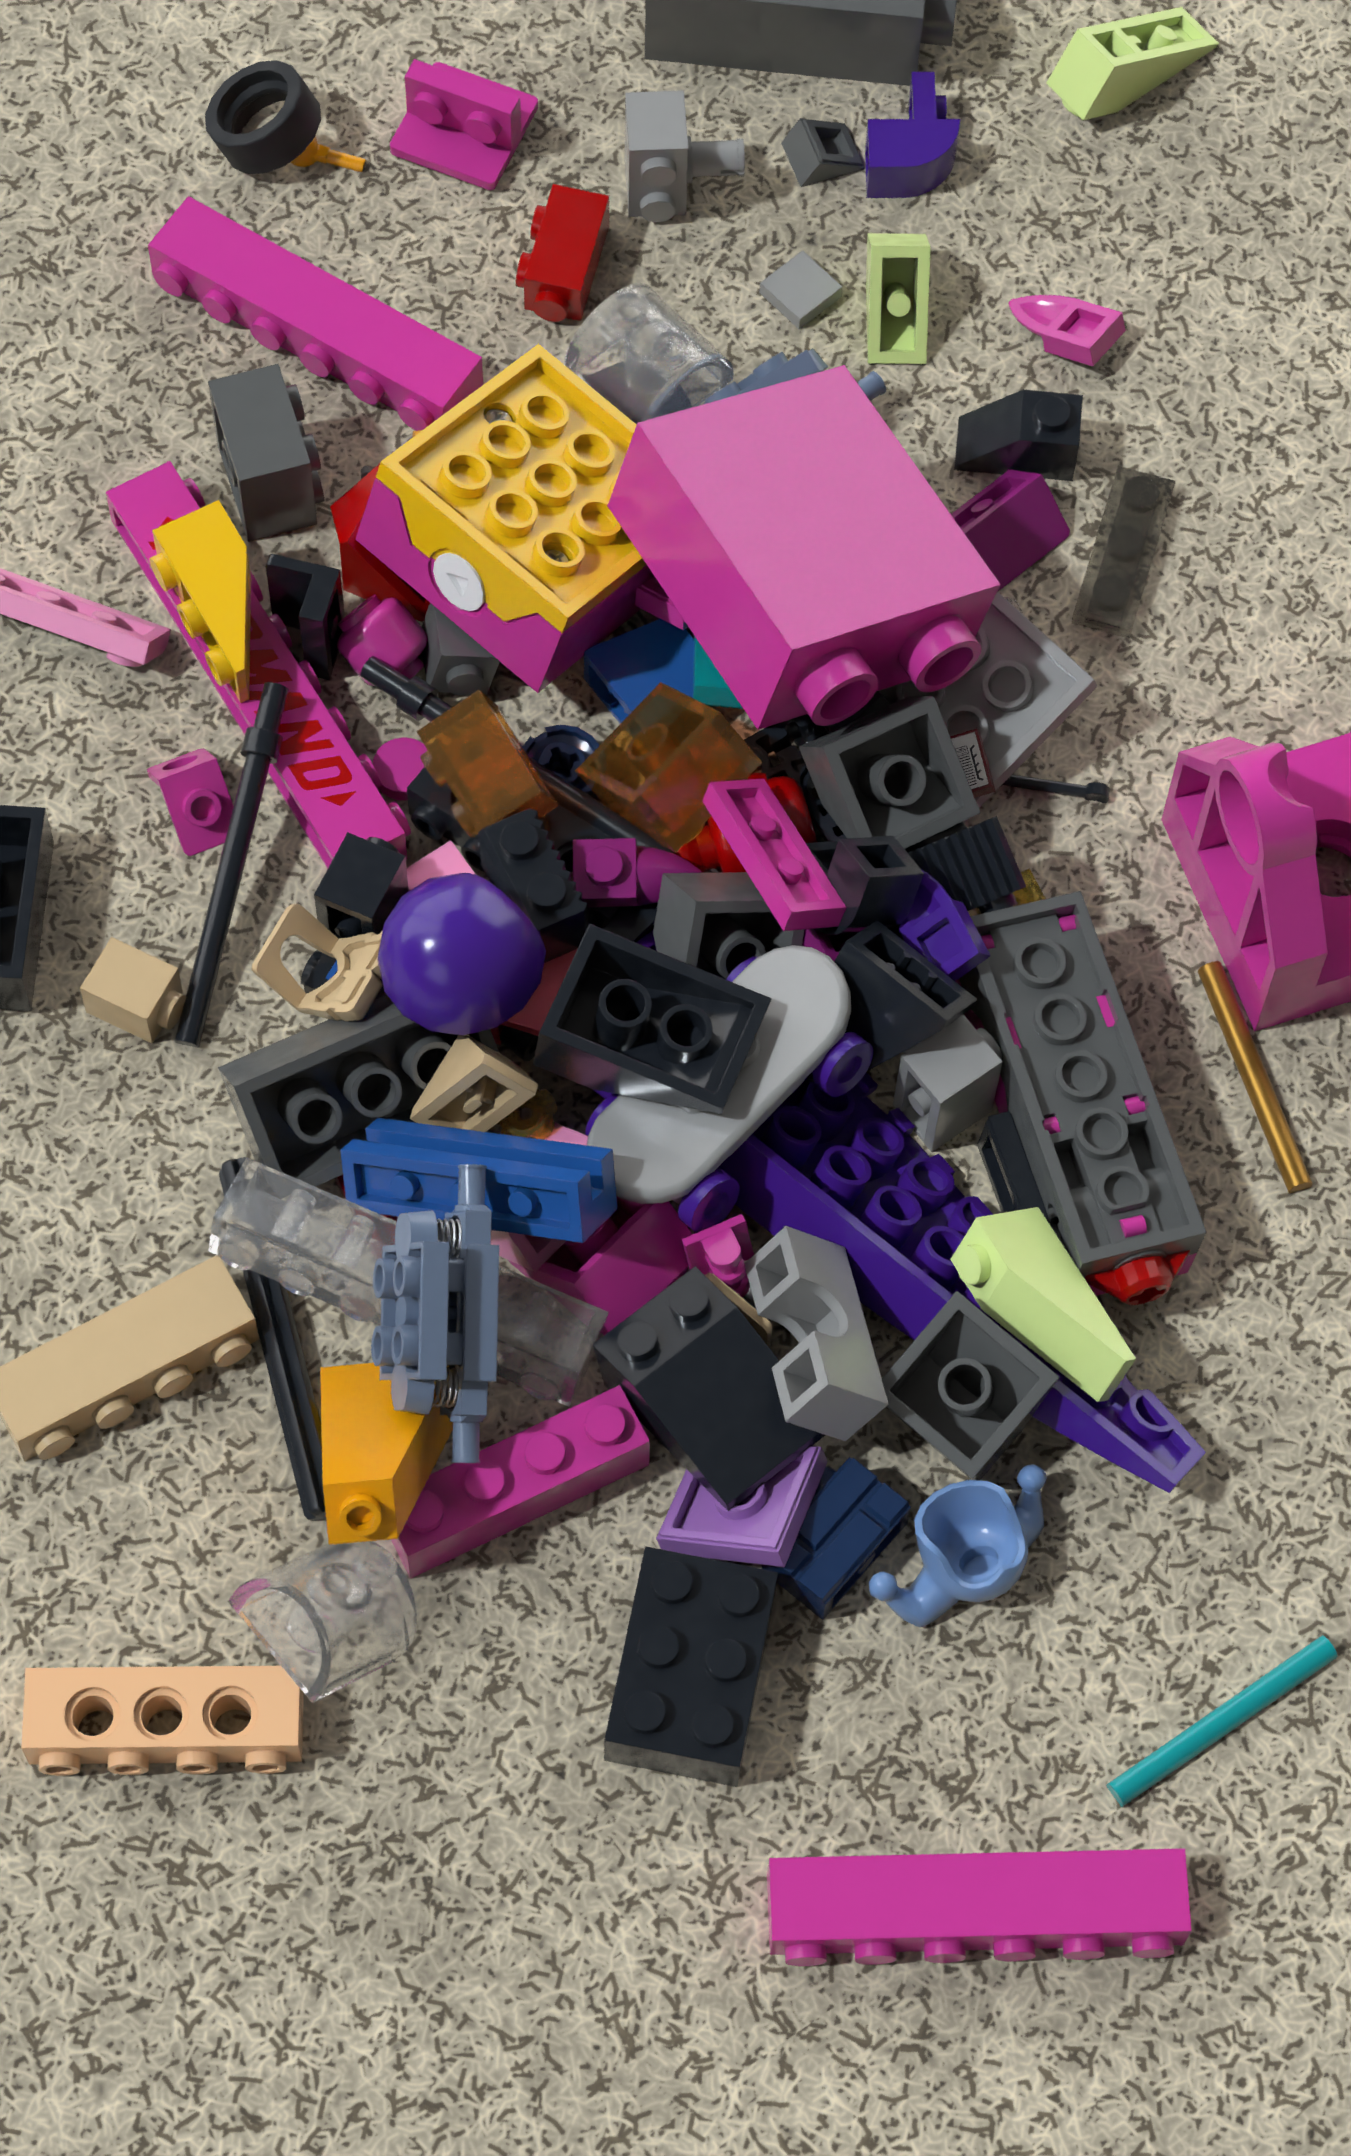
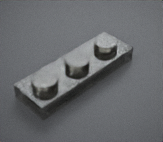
M1121 466L1117 467L1074 609L1072 624L1130 639L1176 481Z

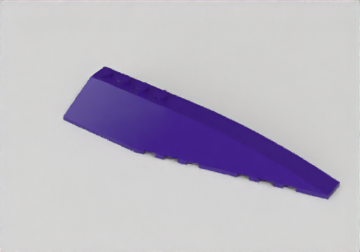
M653 930L636 942L657 951ZM867 1072L850 1091L838 1097L828 1095L814 1082L805 1078L804 1082L718 1167L739 1183L740 1191L735 1205L773 1236L785 1226L845 1247L860 1302L913 1340L920 1335L954 1293L958 1291L1060 1377L1032 1416L1050 1428L1168 1493L1183 1480L1206 1453L1151 1390H1137L1125 1375L1109 1400L1097 1402L980 1308L950 1259L976 1217L993 1215V1213L979 1197H965L954 1185L953 1175L955 1171L940 1154L929 1157L910 1136L915 1126L899 1108L893 1109L886 1114L867 1097L878 1087V1084ZM594 1090L604 1099L613 1094L609 1092Z

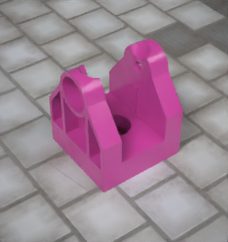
M1351 730L1348 734L1286 752V748L1280 743L1272 742L1256 746L1231 736L1180 751L1161 820L1254 1032L1351 1002V895L1330 897L1320 894L1316 861L1317 847L1335 849L1351 858Z

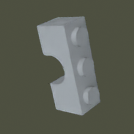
M785 1226L744 1263L757 1314L783 1325L799 1342L795 1348L772 1367L785 1422L847 1441L889 1404L845 1247Z

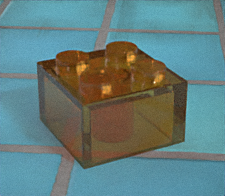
M660 682L575 771L605 806L641 828L659 844L676 853L684 844L692 841L702 832L705 822L711 817V814L702 802L709 783L748 780V777L762 762L721 712Z

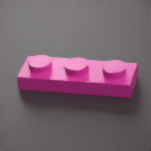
M765 779L710 782L702 802L782 930L838 927L847 907Z

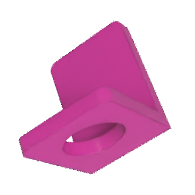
M201 748L147 769L149 778L161 789L181 848L186 855L192 856L225 842L233 803L216 757L206 749Z

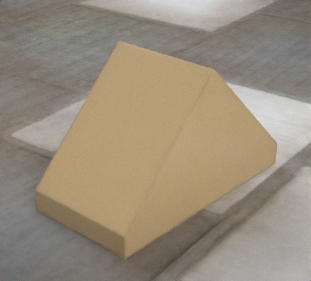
M458 1035L413 1107L410 1119L421 1124L486 1132L536 1095L538 1083L513 1061L469 1035Z

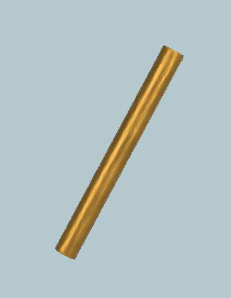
M1219 961L1207 963L1199 968V977L1288 1193L1310 1188L1313 1183L1224 968Z

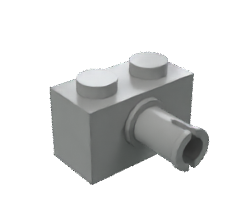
M684 90L625 93V173L628 217H643L647 221L663 222L671 219L674 215H686L687 183H692L693 177L733 175L744 177L745 154L743 138L725 141L691 142V136H687Z
M962 1015L940 1032L903 1051L900 1057L893 1106L899 1108L915 1126L914 1132L931 1152L992 1112L1002 1067V1054L998 1044L985 1029L979 1028L976 1030L968 1019Z

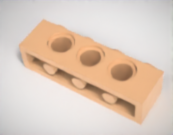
M300 1665L25 1668L21 1748L29 1765L39 1764V1771L41 1773L55 1776L77 1774L80 1772V1764H108V1771L111 1773L139 1775L149 1771V1763H176V1770L186 1774L214 1773L218 1770V1763H245L247 1771L259 1774L280 1773L286 1770V1762H302L304 1681ZM171 1710L182 1716L180 1725L172 1733L155 1735L147 1730L149 1720L160 1711ZM229 1710H242L251 1716L249 1724L243 1731L237 1734L227 1735L215 1729L218 1718ZM105 1711L113 1715L112 1724L100 1735L88 1736L78 1731L82 1719L91 1712Z

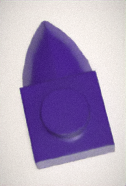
M923 871L924 875L913 906L907 918L898 927L904 941L956 981L991 955L963 902L953 900L938 881Z

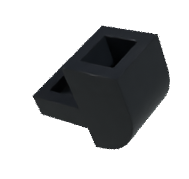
M894 836L839 839V841L806 843L847 907L838 927L816 928L818 931L827 935L859 933L875 921H879L889 930H893L904 922L913 906L924 873Z

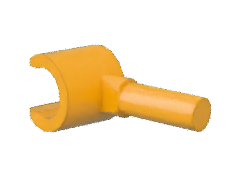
M315 136L304 152L290 163L298 167H307L315 162L329 163L362 172L366 159L317 143Z

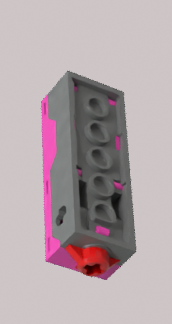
M1081 891L970 916L991 956L955 982L977 998L972 1009L965 1013V1017L976 1030L979 1028L985 1029L1000 1048L1002 1067L995 1095V1103L999 1113L1008 1111L1011 1113L1050 1219L1051 1227L1095 1296L1107 1293L1128 1305H1140L1154 1301L1169 1291L1177 1275L1188 1273L1207 1232Z

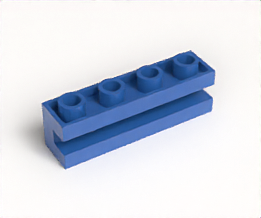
M377 1118L365 1128L367 1141L352 1139L340 1150L348 1210L397 1217L401 1213L434 1210L436 1219L440 1218L443 1220L445 1213L452 1212L454 1205H458V1165L460 1164L487 1165L485 1173V1205L491 1210V1230L584 1243L618 1209L613 1149Z

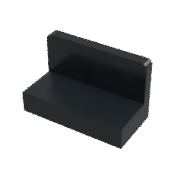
M270 554L265 567L272 615L276 613L285 626L300 629L304 660L311 665L317 678L330 680L339 653L337 641L343 632L338 627V623L345 617L340 569Z

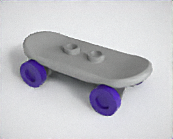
M792 945L773 949L759 957H751L743 961L727 977L726 980L772 999L722 1114L614 1093L595 1109L586 1126L585 1135H588L587 1146L613 1149L617 1197L640 1204L664 1203L671 1200L678 1204L680 1203L678 1208L679 1219L696 1233L717 1225L730 1213L740 1191L739 1183L718 1167L804 1082L805 1078L813 1071L814 1083L832 1097H838L847 1093L862 1079L871 1064L873 1047L857 1033H845L851 1014V992L839 966L828 955L812 947Z

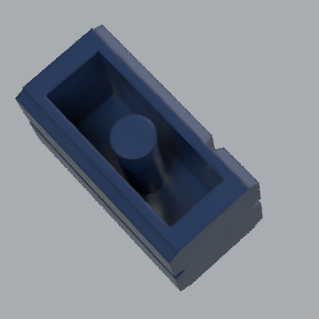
M849 1457L837 1471L828 1465L825 1467L785 1567L762 1565V1569L778 1572L777 1583L820 1619L824 1620L908 1524L911 1506L908 1501L887 1484L881 1483L877 1476L854 1458Z

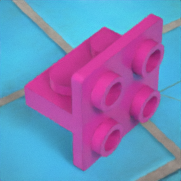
M414 59L404 76L407 112L390 141V153L396 157L484 189L494 190L538 109L537 97L441 62H435L433 65Z

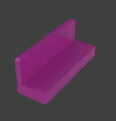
M1009 469L951 514L1001 584L998 591L1070 535V529L1043 475L1038 473Z

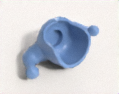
M1033 1464L1024 1466L1018 1473L1017 1481L1022 1491L1015 1506H1013L1003 1487L989 1481L966 1480L952 1483L934 1492L921 1504L914 1519L919 1553L923 1562L921 1572L914 1582L905 1588L897 1587L895 1576L884 1571L876 1573L869 1581L871 1596L885 1601L894 1613L904 1621L917 1627H924L943 1615L959 1600L979 1603L993 1600L1005 1594L1020 1579L1028 1560V1547L1033 1544L1044 1527L1040 1491L1047 1480L1044 1470Z

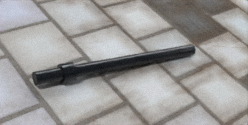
M375 656L370 657L364 664L360 676L397 700L396 707L415 720L427 719L610 838H636L637 846L658 848L676 854L675 850L438 697V689L421 678L415 676L409 679Z
M264 683L254 727L246 729L241 748V755L246 758L186 1000L174 1041L177 1044L196 1048L200 1046L270 764L277 763L283 737L278 734L289 689L281 684Z

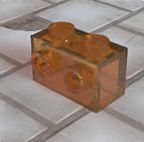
M477 690L416 731L428 750L420 755L425 768L440 787L448 783L458 802L451 806V810L462 828L471 838L477 835L482 828L526 809L537 810L538 819L559 806L498 706L482 691Z

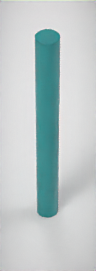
M1321 1635L1106 1785L1108 1790L1121 1807L1125 1806L1335 1660L1338 1655L1334 1646L1325 1636Z

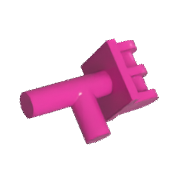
M742 1214L698 1233L694 1232L693 1235L682 1239L690 1270L696 1266L704 1275L709 1272L716 1275L742 1298L748 1293L750 1283L744 1261L749 1260L754 1255L747 1224Z

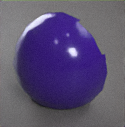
M456 873L429 878L400 898L384 923L377 960L384 991L403 1016L430 1031L468 1035L496 1028L525 1007L541 983L546 950L541 935L531 920L504 892L476 874Z

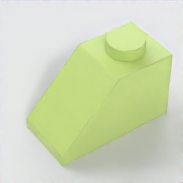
M868 233L866 305L868 363L927 364L931 246L926 234Z

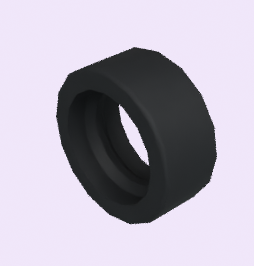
M278 60L260 61L240 69L224 81L211 97L205 113L206 132L231 166L246 174L268 173L286 166L308 147L315 138L321 122V110L318 100L295 68ZM279 101H285L281 110L271 121L257 130L241 134L252 116L266 106Z

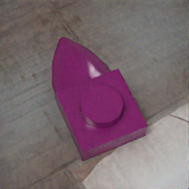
M636 838L573 840V881L576 882V890L582 893V901L587 903V908L628 907L658 903L663 873H701V870L676 854L658 848L637 846Z

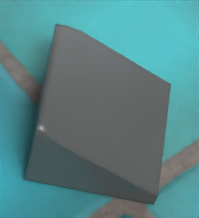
M800 118L781 142L800 187L864 170L861 158L845 123Z

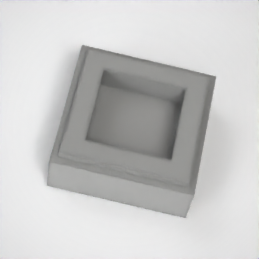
M802 250L760 282L759 293L800 329L840 299L843 287Z

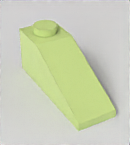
M1183 7L1079 28L1073 35L1046 84L1062 99L1064 107L1082 120L1119 112L1215 49L1219 43Z
M1039 1207L976 1217L950 1260L980 1308L1097 1402L1109 1400L1136 1358Z

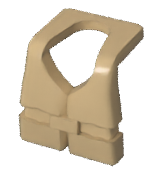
M291 904L283 912L254 960L252 971L301 1013L336 1021L361 1020L365 1017L383 986L380 980L382 977L377 960L383 930L380 934L371 932L338 939L302 905ZM290 936L298 937L320 952L337 960V973L323 985L309 993H305L281 961V946Z

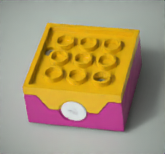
M537 344L380 462L355 540L535 692L539 693L581 659L587 649L599 644L641 609L635 606L636 589L654 577L607 506L637 424L545 348Z

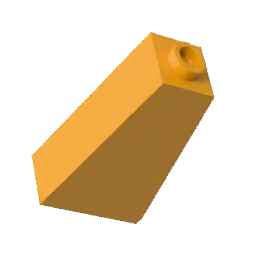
M374 1363L320 1367L322 1477L329 1545L398 1539L453 1430V1422H450L447 1415H440V1407H432L429 1414L395 1411L391 1397V1380H379L380 1366H375ZM434 1389V1401H435L436 1392H435V1389Z

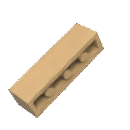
M218 1254L0 1366V1417L24 1462L36 1455L41 1460L51 1459L62 1454L74 1444L75 1438L73 1436L96 1424L101 1429L118 1425L134 1412V1404L155 1393L160 1398L173 1396L188 1387L193 1381L192 1374L213 1363H216L218 1367H227L243 1359L251 1351V1343L259 1340L255 1317Z

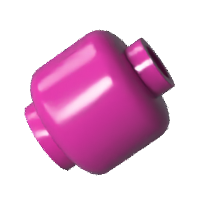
M376 594L372 595L338 623V627L343 632L338 638L337 648L363 682L369 686L375 685L362 678L360 674L364 664L372 656L377 657L409 679L425 666L418 656L426 648V632L397 598H387L380 601Z

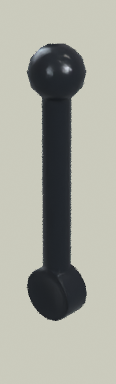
M1014 774L1002 784L1011 787L1083 797L1085 800L1107 803L1110 794V787L1100 782L1079 785Z

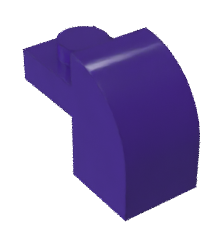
M935 72L911 73L908 101L909 119L867 120L865 141L866 198H910L923 195L942 184L951 173L956 159L960 119H947L946 95H936Z

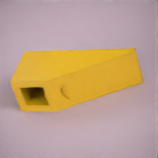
M217 500L152 530L157 555L150 557L149 560L154 575L165 592L174 589L182 602L177 605V610L190 637L194 639L202 636L209 648V651L205 652V658L216 682L220 686L229 683L240 703L249 700L251 573L247 546L222 504Z

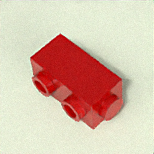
M553 184L546 206H536L530 231V239L535 240L532 253L523 252L521 254L516 273V287L524 288V309L534 311L540 318L551 322H560L565 318L577 321L582 320L609 230L610 196Z

